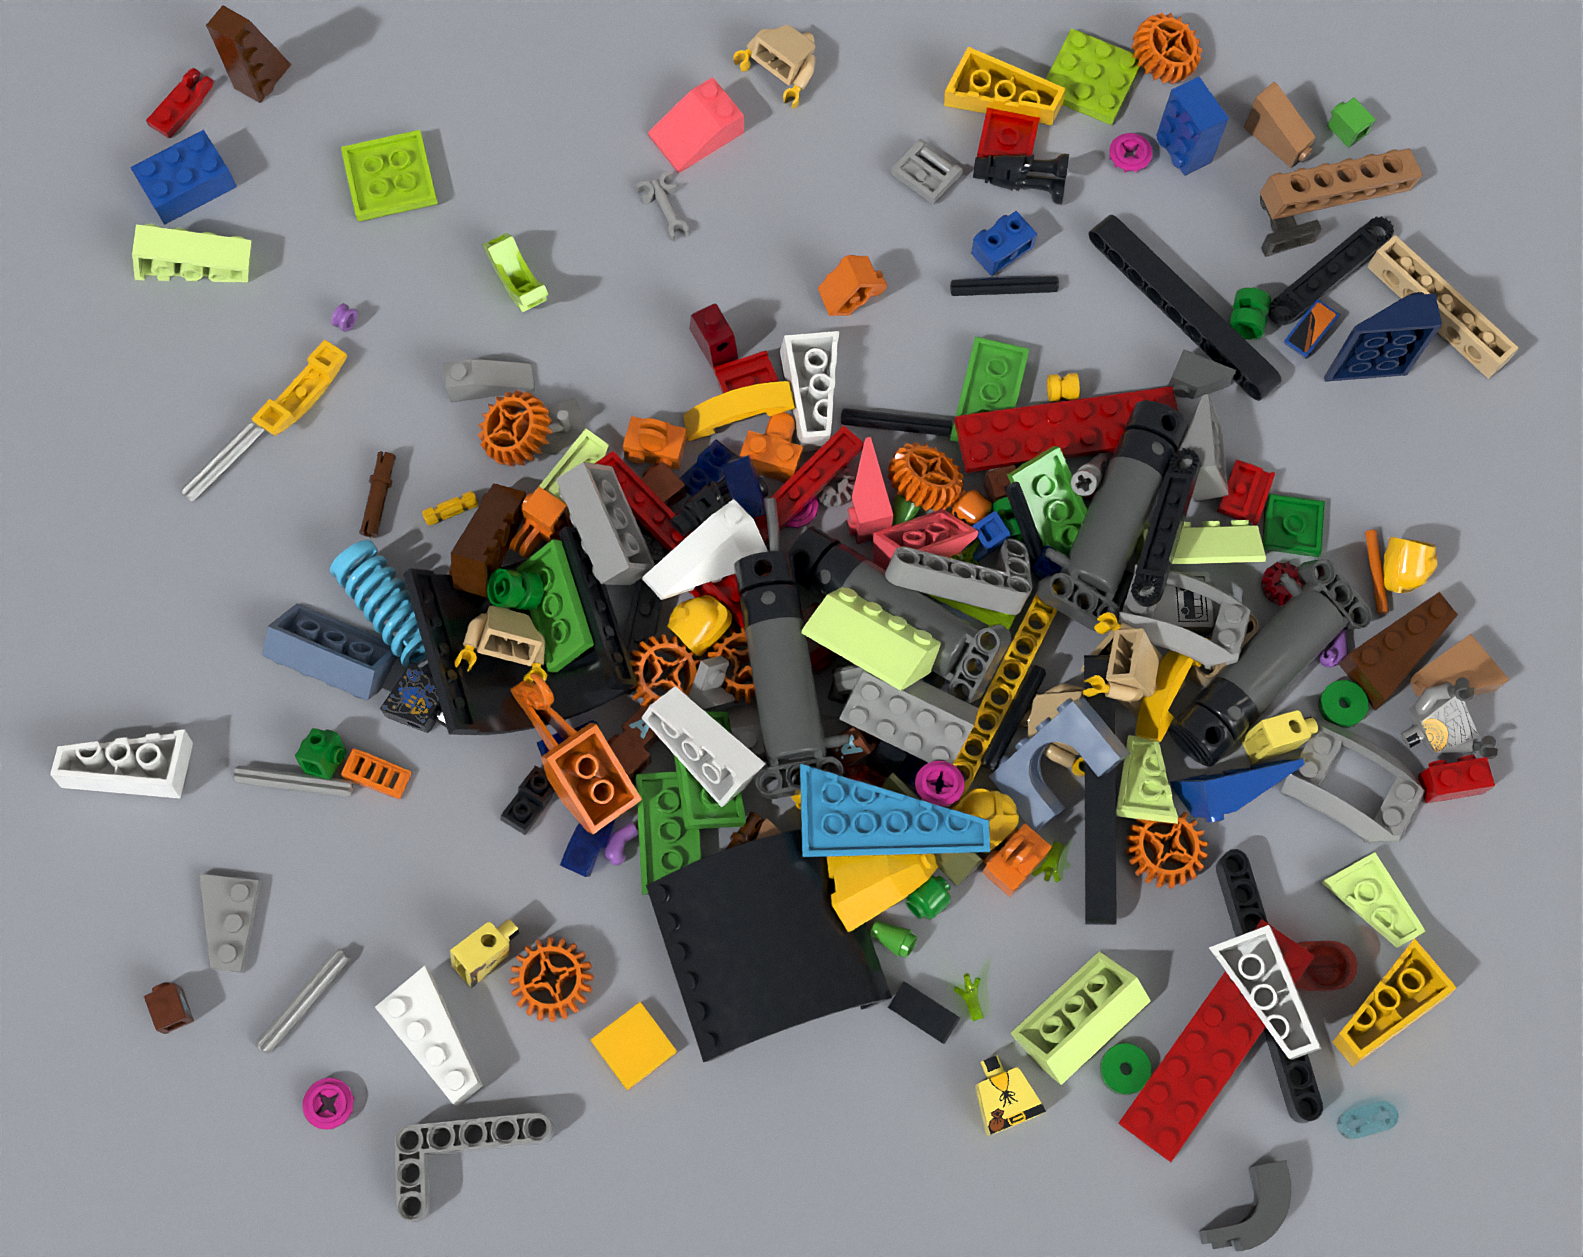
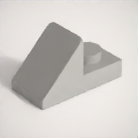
M722 656L700 662L688 697L701 709L735 701L732 695L720 687L725 680V673L729 661Z

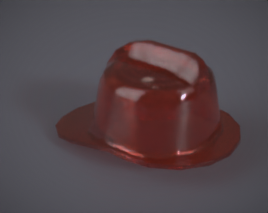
M1330 940L1297 943L1315 957L1295 984L1296 988L1305 991H1333L1345 988L1352 983L1357 974L1358 963L1355 954L1348 946L1341 942Z

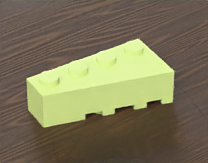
M136 224L132 251L135 280H145V275L157 276L158 281H170V276H182L186 281H197L202 277H208L212 282H248L252 240H247L241 236L225 237L218 236L212 232L196 233L189 232L183 228L167 229L160 228L154 224Z

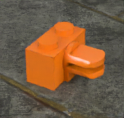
M848 255L841 259L840 264L826 276L817 289L829 316H850L872 296H878L883 293L887 288V282L883 278L881 270H874L868 256Z
M782 412L771 416L764 434L748 430L740 457L747 464L749 472L786 482L799 470L802 462L803 446L791 443L795 431V422L790 414Z
M631 416L622 446L624 458H628L629 461L636 464L646 462L655 464V466L663 461L670 469L679 470L688 440L687 429L653 418L643 419Z
M538 487L534 493H529L522 503V512L525 518L522 522L523 526L511 540L510 549L514 552L519 551L520 556L528 558L542 539L548 543L551 540L561 541L558 532L565 526H573L567 504L541 487Z
M1025 823L1019 830L1015 828L1003 840L1006 844L1000 851L994 848L983 861L987 866L982 873L1009 897L1052 849L1049 843Z

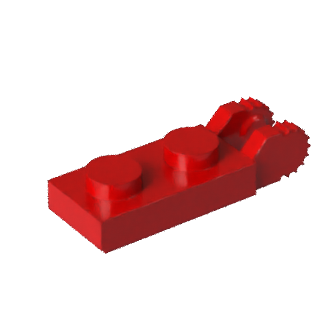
M195 68L188 70L183 76L182 82L178 83L146 119L148 126L167 138H171L203 102V98L213 86V80L205 76L198 82L201 75L200 72Z

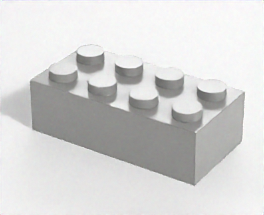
M582 462L556 478L559 485V495L568 506L571 513L570 520L582 539L581 546L590 557L593 564L592 571L601 584L631 585L642 579L655 564L613 467Z
M863 669L844 705L839 719L928 763L945 761L953 764L975 724L979 708L921 680L900 691Z

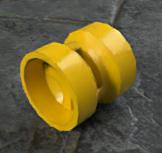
M1067 373L1062 378L1058 374H1049L1047 376L1049 402H1059L1062 397L1068 401L1079 399L1080 386L1077 373Z

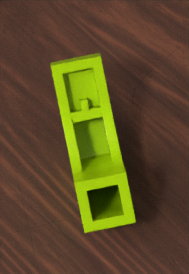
M506 232L482 244L500 281L522 313L547 300L545 296L549 294L544 284L538 281L531 273L512 235Z

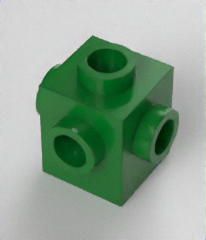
M312 728L307 737L301 742L295 758L304 773L330 780L337 767L344 761L347 751L341 741V737L336 732L329 729L324 731Z

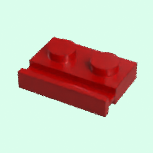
M766 350L713 367L722 394L751 385L779 382Z
M1236 459L1227 481L1229 495L1222 496L1217 512L1237 520H1249L1253 526H1257L1275 473L1263 471V468Z

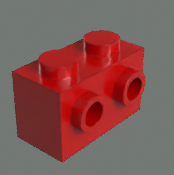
M1475 755L1460 757L1457 759V762L1447 763L1445 759L1430 762L1428 764L1429 767L1418 775L1421 785L1426 790L1424 794L1426 804L1482 795L1495 786L1487 757L1476 759Z

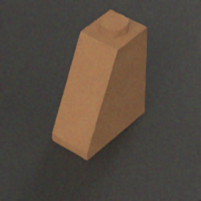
M1272 82L1255 98L1244 128L1292 168L1298 161L1303 163L1313 152L1311 146L1316 137L1279 85Z
M1469 634L1415 673L1408 681L1411 683L1413 692L1420 697L1426 688L1441 685L1446 681L1454 686L1456 680L1460 677L1469 680V687L1474 688V695L1494 692L1510 679L1472 634Z

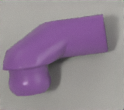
M1345 629L1332 640L1331 647L1320 653L1319 659L1323 666L1335 667L1347 656V631Z
M632 822L612 833L608 838L605 856L606 859H610L612 865H620L625 861L626 856L623 853L625 843L639 835Z

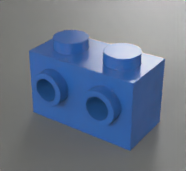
M1015 211L1009 216L1003 215L989 230H981L973 239L971 254L992 277L1034 248L1037 233Z

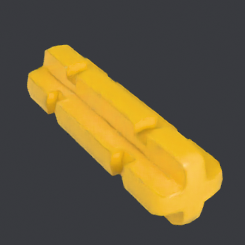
M468 491L463 493L461 498L456 496L436 504L437 507L434 509L432 506L424 509L422 515L426 524L433 525L438 523L440 518L445 520L464 512L463 509L465 508L469 510L477 507L478 500L475 493Z

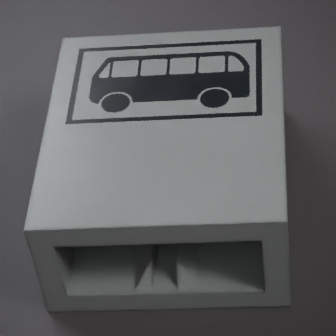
M1209 571L1182 572L1215 585L1214 581H1210ZM1166 584L1153 619L1180 626L1200 636H1208L1216 624L1218 614L1217 610L1212 608L1211 599L1195 592Z

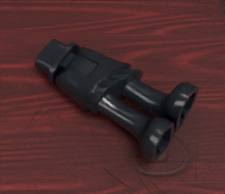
M1064 153L1056 159L1034 160V154L1025 157L1026 154L996 156L988 154V158L975 157L973 178L985 180L984 183H988L990 179V184L1011 191L1014 189L1019 192L1020 188L1044 190L1051 194L1052 201L1055 204L1062 205L1069 154ZM1027 173H1050L1054 174L1056 177L1031 176L1027 175Z
M735 455L726 464L727 475L718 483L711 480L707 485H703L695 495L685 502L683 507L677 510V515L670 519V523L684 537L696 530L712 514L733 499L739 505L749 501L755 502L765 499L768 496L766 483L758 475H753L748 479L749 469L747 464L740 456ZM742 486L738 491H736L729 497L725 499L722 498L723 495L727 494L731 490Z

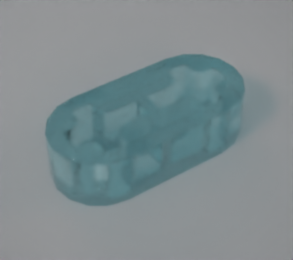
M1379 1101L1345 1111L1338 1117L1337 1129L1343 1137L1350 1140L1369 1136L1393 1128L1398 1122V1111L1393 1104L1387 1101ZM1378 1107H1380L1382 1112L1387 1111L1389 1113V1117L1385 1119L1386 1125L1383 1120L1375 1122L1371 1120L1370 1116L1379 1113ZM1349 1116H1351L1352 1120L1362 1118L1365 1125L1356 1127V1134L1353 1129H1347L1346 1123L1350 1122Z

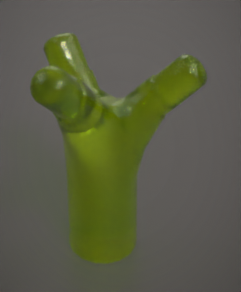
M976 539L971 546L953 555L951 559L981 566L973 558V553L981 541Z
M1054 841L1047 859L1038 869L1032 871V875L1036 877L1045 872V881H1049L1052 875L1054 882H1059L1058 864L1065 845Z
M965 973V991L956 986L954 992L965 1000L972 1021L983 1019L978 999V987L981 979L975 978L972 984L970 974Z

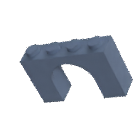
M1084 697L1074 701L1069 698L1057 708L1059 714L1053 719L1048 717L1036 727L1038 733L1032 738L1027 736L1015 746L1017 751L1011 757L1007 754L1001 758L996 770L989 776L1003 794H1007L1013 799L1017 812L1035 832L1048 826L1066 810L1046 785L1040 771L1042 753L1051 742L1065 743L1074 748L1098 777L1109 773L1131 754Z

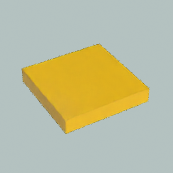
M641 1002L590 1039L627 1091L678 1053Z

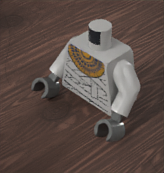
M1464 677L1458 678L1454 686L1446 681L1441 685L1426 688L1416 704L1408 712L1414 726L1400 733L1408 748H1412L1422 742L1433 753L1475 754L1479 751L1482 757L1493 759L1497 756L1498 749L1494 748L1496 745L1494 737L1488 735L1484 736L1480 742L1476 740L1479 734L1465 704V701H1469L1474 697V688L1469 687V680Z

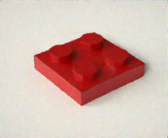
M987 107L977 157L988 158V154L993 156L1026 154L1025 157L1031 156L1040 118Z

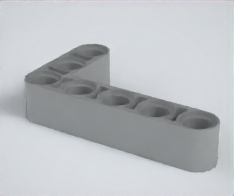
M1016 539L1004 541L994 561L993 569L902 546L895 549L885 572L886 579L896 586L1010 615H1017L1021 612L1032 591L1028 550L1024 543Z
M528 1113L415 1124L402 1127L396 1133L394 1140L396 1206L398 1214L406 1221L419 1222L423 1221L430 1213L429 1155L544 1144L554 1134L553 1122L542 1113ZM537 1120L545 1121L547 1126L546 1132L541 1137H533L530 1131L532 1124ZM506 1123H512L515 1129L513 1137L509 1140H502L499 1136L501 1126ZM480 1126L483 1131L481 1140L474 1144L470 1143L467 1137L469 1130L472 1127ZM448 1129L451 1139L446 1146L439 1147L436 1143V1136L441 1130ZM416 1132L419 1142L414 1149L407 1150L404 1144L405 1138L409 1133ZM411 1165H417L420 1169V1176L415 1182L409 1183L405 1176L406 1170ZM417 1197L421 1201V1210L418 1214L411 1216L407 1212V1204L409 1200Z

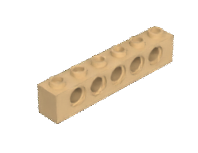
M1396 235L1376 251L1367 268L1401 299L1415 292L1436 294L1442 326L1437 332L1488 379L1500 370L1518 350L1519 347Z

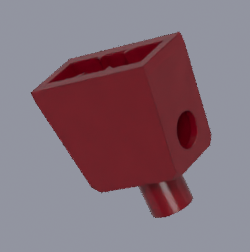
M715 303L693 313L690 318L689 329L713 371V367L738 360L734 333L718 305ZM720 344H721V347L724 348V349H722V350H717V347H718Z

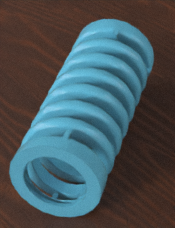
M363 540L351 545L333 561L330 567V574L337 579V583L341 587L345 588L348 597L354 599L356 607L364 612L366 620L373 622L374 630L382 634L383 641L391 646L392 653L397 657H401V664L404 667H408L411 662L416 665L427 659L408 589L404 590V580L395 578L396 570L390 566L386 567L387 559L384 556H376L378 552L377 547L371 540Z

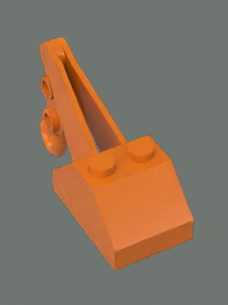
M531 673L530 677L535 683L522 681L511 688V692L549 749L547 753L541 756L547 779L564 806L587 832L594 834L640 802L642 798L597 724L589 723L578 732L573 729L550 707L554 702V695L547 683L538 674ZM533 707L565 741L558 745Z

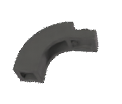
M1287 1161L1248 1168L1254 1191L1253 1204L1249 1213L1236 1224L1199 1231L1201 1243H1211L1213 1249L1232 1246L1230 1239H1233L1237 1252L1257 1247L1271 1238L1283 1224L1290 1207L1292 1189Z

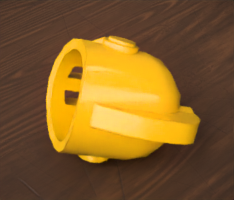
M1389 537L1383 565L1386 590L1396 593H1409L1426 584L1428 578L1438 566L1436 545L1425 541Z
M705 595L683 601L676 606L670 615L667 628L675 633L692 652L702 657L710 646L728 629L732 621V614L714 597Z
M984 788L972 789L950 808L989 820L990 851L1001 843L1019 823L1017 807L1013 799L1007 794L995 790L989 791Z

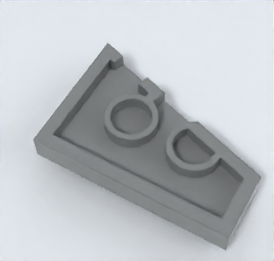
M199 873L209 966L213 970L243 973L261 882L259 880Z

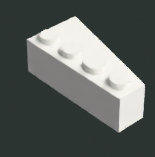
M676 686L651 704L642 716L645 723L721 807L725 806L743 791L766 765Z
M184 729L173 731V734H146V737L136 739L124 737L116 738L115 741L106 743L95 741L58 746L50 775L61 788L181 798L193 742Z
M1269 925L1209 947L1289 1059L1292 1060L1321 1049L1273 930Z
M423 966L375 1006V1008L452 1104L459 1107L482 1088L483 1085L463 1045L431 971L426 966Z

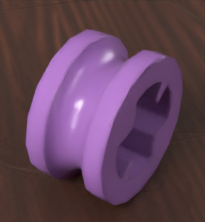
M344 303L340 304L332 315L331 324L335 327L340 326L343 332H347L355 324L358 312L353 308L349 309V306Z

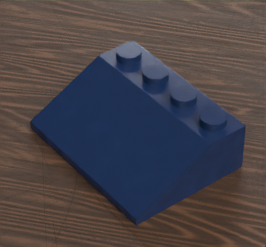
M1412 293L1354 326L1325 374V382L1407 376L1442 326L1436 294Z

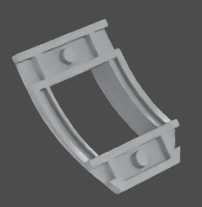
M1170 570L1166 582L1167 585L1195 592L1221 605L1210 641L1180 626L1153 619L1157 604L1143 607L1137 604L1132 596L1131 586L1136 576L1134 572L1123 611L1119 615L1118 624L1123 622L1136 629L1143 628L1152 645L1186 655L1204 664L1205 669L1211 670V666L1225 662L1226 665L1238 662L1251 610L1231 594L1209 582L1186 573ZM1153 586L1142 588L1140 596L1149 597L1148 595H1152L1151 593H1154L1153 590L1155 588Z
M1320 719L1317 722V733L1311 735L1298 758H1304L1305 765L1286 777L1281 794L1289 795L1302 801L1304 805L1350 829L1368 844L1370 842L1382 841L1398 843L1426 790L1411 769L1393 755L1353 732ZM1342 745L1372 760L1396 776L1374 820L1344 800L1319 788Z

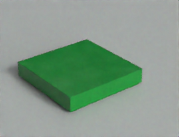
M1268 494L1265 502L1262 537L1264 550L1319 558L1322 550L1325 501Z

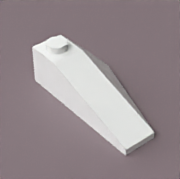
M733 499L704 521L647 572L642 580L663 600L694 590L695 586L721 581L723 577L735 574L734 564L739 559L761 552H768L754 519Z

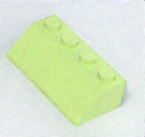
M1231 520V526H1220V521H1202V527H1191V522H1184L1172 564L1266 562V555L1258 526L1249 525V520ZM1146 523L1137 543V563L1141 556L1150 523Z
M844 587L826 595L801 632L900 691L930 674L941 646V642L932 638L930 633L914 628L907 624V621L902 617L891 615L882 610L879 604L868 602L858 596L854 590Z
M1099 951L1011 1032V1035L1043 1071L1062 1085L1151 1000L1136 976Z

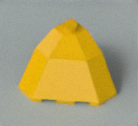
M934 854L827 856L829 878L834 879L836 890L835 893L831 894L832 906L847 931L850 932L903 900L925 883L938 868Z

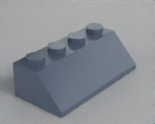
M298 603L268 625L262 656L273 660L276 664L290 667L299 671L302 675L311 676L331 687H337L357 698L369 700L381 689L397 658L392 653L391 646L387 645L383 639Z

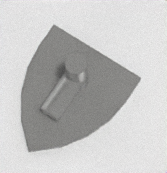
M576 398L561 402L548 409L550 412L548 416L553 421L548 426L552 434L546 435L549 444L541 446L542 452L565 454L582 432L587 429Z

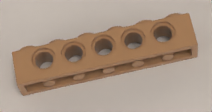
M1410 148L1399 151L1393 149L1384 154H1369L1354 160L1348 158L1335 164L1323 163L1315 168H1299L1294 172L1285 174L1281 172L1275 173L1267 179L1260 194L1273 220L1411 191L1423 174Z

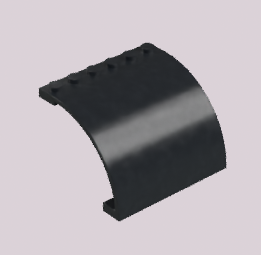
M565 526L558 533L594 645L558 672H548L545 661L544 665H541V668L547 674L545 682L554 695V702L550 707L564 720L600 707L638 685L606 585L601 584L594 576L592 571L593 564L589 555L586 554L581 546L582 539L577 528ZM526 560L500 568L517 571L516 568ZM408 569L403 575L448 733L450 735H495L534 729L535 727L511 692V688L524 681V676L532 670V666L481 654L476 649L474 653L477 658L471 670L467 671L469 663L465 659H461L458 667H455L457 656L460 651L465 649L463 642L470 622L480 614H486L488 608L494 606L489 601L488 596L486 598L453 588V579L449 574H435L432 570ZM510 608L512 611L526 614L531 618L529 610ZM533 707V709L538 714L544 725H550L547 722V720Z
M802 829L768 836L721 851L684 866L646 885L703 1063L713 1061L740 1047L786 1029L859 1006L861 1010L868 1009L892 998L866 923L850 932L847 931L832 906L831 894L835 893L836 890L834 879L829 878L827 857H803Z

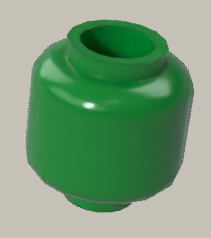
M932 875L925 883L907 896L905 904L918 919L924 917L931 920L951 903V897L948 892L951 889L950 885L943 877L939 875L934 877Z

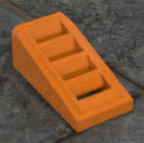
M355 748L352 749L341 773L344 779L350 780L352 783L398 800L401 799L412 774L407 769ZM360 761H363L362 767L358 775L355 774L360 764ZM371 765H374L375 768L369 780L366 776ZM383 769H385L387 773L382 784H379L377 782ZM394 773L399 774L394 788H388Z

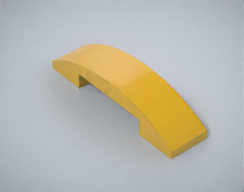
M324 339L307 358L308 365L275 401L269 399L251 418L252 421L274 436L286 430L300 419L321 397L338 374L347 358V354Z
M789 381L762 383L735 389L710 398L683 414L687 438L690 442L715 434L716 427L764 412L768 416H773L795 409Z
M1173 650L1168 651L1158 665L1155 682L1157 689L1155 693L1142 699L1135 733L1138 738L1157 742L1162 741L1174 718L1168 709L1191 665L1200 667L1202 663Z

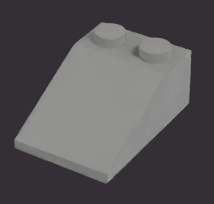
M1205 394L1202 396L1179 446L1180 451L1182 448L1193 449L1201 462L1192 494L1194 502L1229 495L1222 425L1209 394ZM1184 459L1178 464V467L1187 469V466L1190 467L1193 460Z

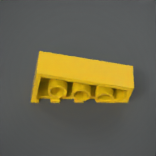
M967 47L945 89L944 106L985 114L988 107L1039 117V123L1052 125L1063 105L1066 88L971 47Z
M1414 938L1332 1043L1349 1064L1354 1067L1448 998L1457 987Z

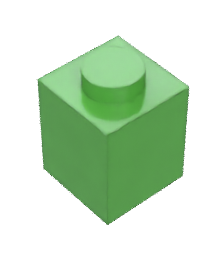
M1354 97L1348 102H1340L1331 111L1332 117L1327 126L1349 148L1369 134L1376 119Z

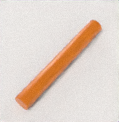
M1368 530L1365 532L1376 610L1377 614L1383 615L1389 613L1377 531Z

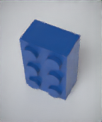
M1200 76L1171 90L1156 134L1158 143L1168 151L1173 165L1180 169L1184 176L1212 163L1229 117Z
M204 129L130 167L164 225L237 187L229 169Z

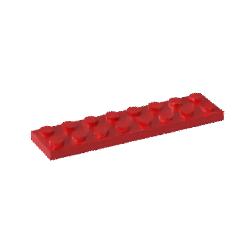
M1171 386L956 416L954 423L965 472L1022 465L1053 446L1060 447L1065 459L1095 455L1100 452H1114L1133 407L1137 402L1144 400L1155 401L1178 411L1173 388Z
M1261 919V921L1254 930L1265 927L1269 924ZM1269 925L1273 930L1292 979L1296 984L1315 956ZM1226 971L1118 1123L1170 1163L1266 1027Z

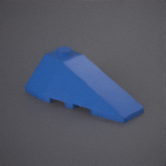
M1304 758L1282 759L1251 765L1250 770L1249 768L1229 769L1222 771L1223 773L1202 774L1171 781L1170 783L1171 788L1193 817L1206 818V822H1216L1224 820V814L1238 811L1305 765Z

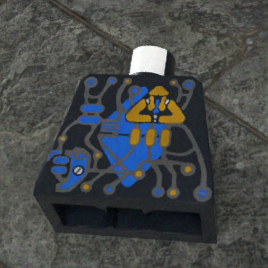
M411 662L380 707V710L386 718L425 733H429L436 722L447 728L433 679Z

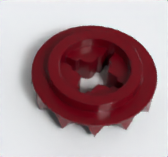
M1277 561L1266 569L1262 576L1261 586L1265 596L1271 602L1283 606L1292 597L1284 585H1277L1281 581L1280 576L1282 574L1288 573L1300 587L1302 586L1297 576L1299 566L1296 567L1290 564V561L1285 563H1278Z

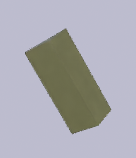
M894 773L881 786L883 789L921 800ZM975 852L934 854L938 868L956 886L961 884L984 863Z

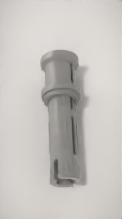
M1102 452L1098 453V455L1095 454L1089 463L1079 467L1071 478V487L1076 494L1087 496L1095 491L1102 481V474L1110 461L1107 454Z

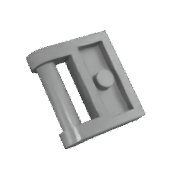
M919 139L891 168V175L931 204H934L961 177L963 169L958 165L953 166L928 148V144L925 141ZM922 156L930 163H932L934 166L943 171L946 175L943 176L941 173L936 171L934 168L929 166L927 163H925L918 157Z

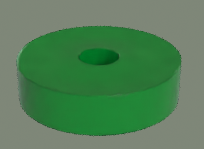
M1338 680L1329 684L1321 693L1318 701L1319 711L1324 720L1342 728H1351L1357 725L1366 716L1369 705L1364 690L1356 683L1347 680ZM1339 701H1345L1348 707L1342 708Z
M1129 1043L1117 1044L1103 1055L1100 1062V1076L1106 1087L1114 1093L1132 1095L1142 1090L1150 1079L1151 1063L1141 1048ZM1121 1064L1129 1065L1131 1069L1129 1075H1124L1121 1072Z

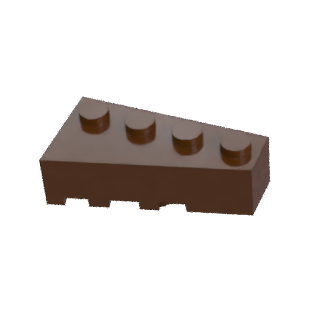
M222 5L206 24L234 89L261 103L265 96H268L273 91L274 85L292 64L249 19Z
M493 483L488 493L483 495L480 506L450 553L451 565L449 575L453 579V588L487 598L488 580L495 570L500 569L510 548L511 540L516 535L524 517L522 503L526 498V492Z
M1438 592L1351 651L1339 665L1351 681L1364 690L1368 702L1376 711L1395 691L1458 614L1442 594Z

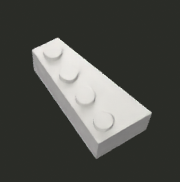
M839 331L785 335L782 341L780 356L784 378L791 385L795 409L790 410L795 422L794 434L796 444L803 446V452L819 450L829 440L831 435Z

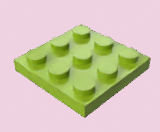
M1071 28L1045 80L1066 88L1063 106L1112 125L1140 70V67H1137L1139 59L1133 58L1134 53Z
M421 130L341 147L358 222L438 204Z

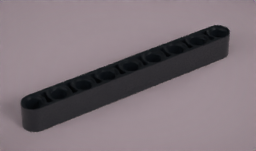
M1108 215L1088 232L1092 244L1214 362L1236 370L1232 379L1250 397L1260 401L1282 382L1279 372L1119 218L1114 215Z
M1084 655V680L1097 675L1102 677L1105 684H1107L1106 675L1110 655ZM1084 682V690L1093 688L1090 683ZM1099 693L1092 697L1084 695L1087 702L1115 734V699L1106 697L1105 693ZM1085 762V925H1116V770L1113 768L1109 773L1098 777Z
M1238 849L1227 851L1217 861L1216 873L1235 937L1251 932L1245 927L1244 918H1251L1256 923V926L1261 919L1267 923L1268 921L1247 855ZM1227 859L1234 860L1238 864V872L1230 871L1227 868ZM1236 888L1243 889L1246 892L1247 902L1237 899L1235 895ZM1265 1027L1263 1031L1288 1114L1298 1123H1308L1318 1119L1323 1112V1102L1308 1054L1292 1060L1289 1059ZM1292 1068L1298 1070L1302 1075L1300 1085L1295 1084L1290 1079V1070ZM1302 1099L1306 1100L1311 1106V1114L1309 1116L1302 1114L1299 1109V1103Z

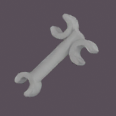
M666 171L660 175L659 179H654L651 182H638L636 190L637 193L648 191L647 194L641 196L643 204L651 203L656 197L669 223V238L672 241H676L674 231L680 229L684 232L685 236H688L689 228L685 221L678 219L666 195L674 194L678 191L677 183L665 184L667 181L672 180L671 171Z

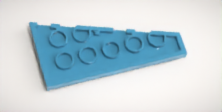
M800 764L803 857L990 852L989 820Z

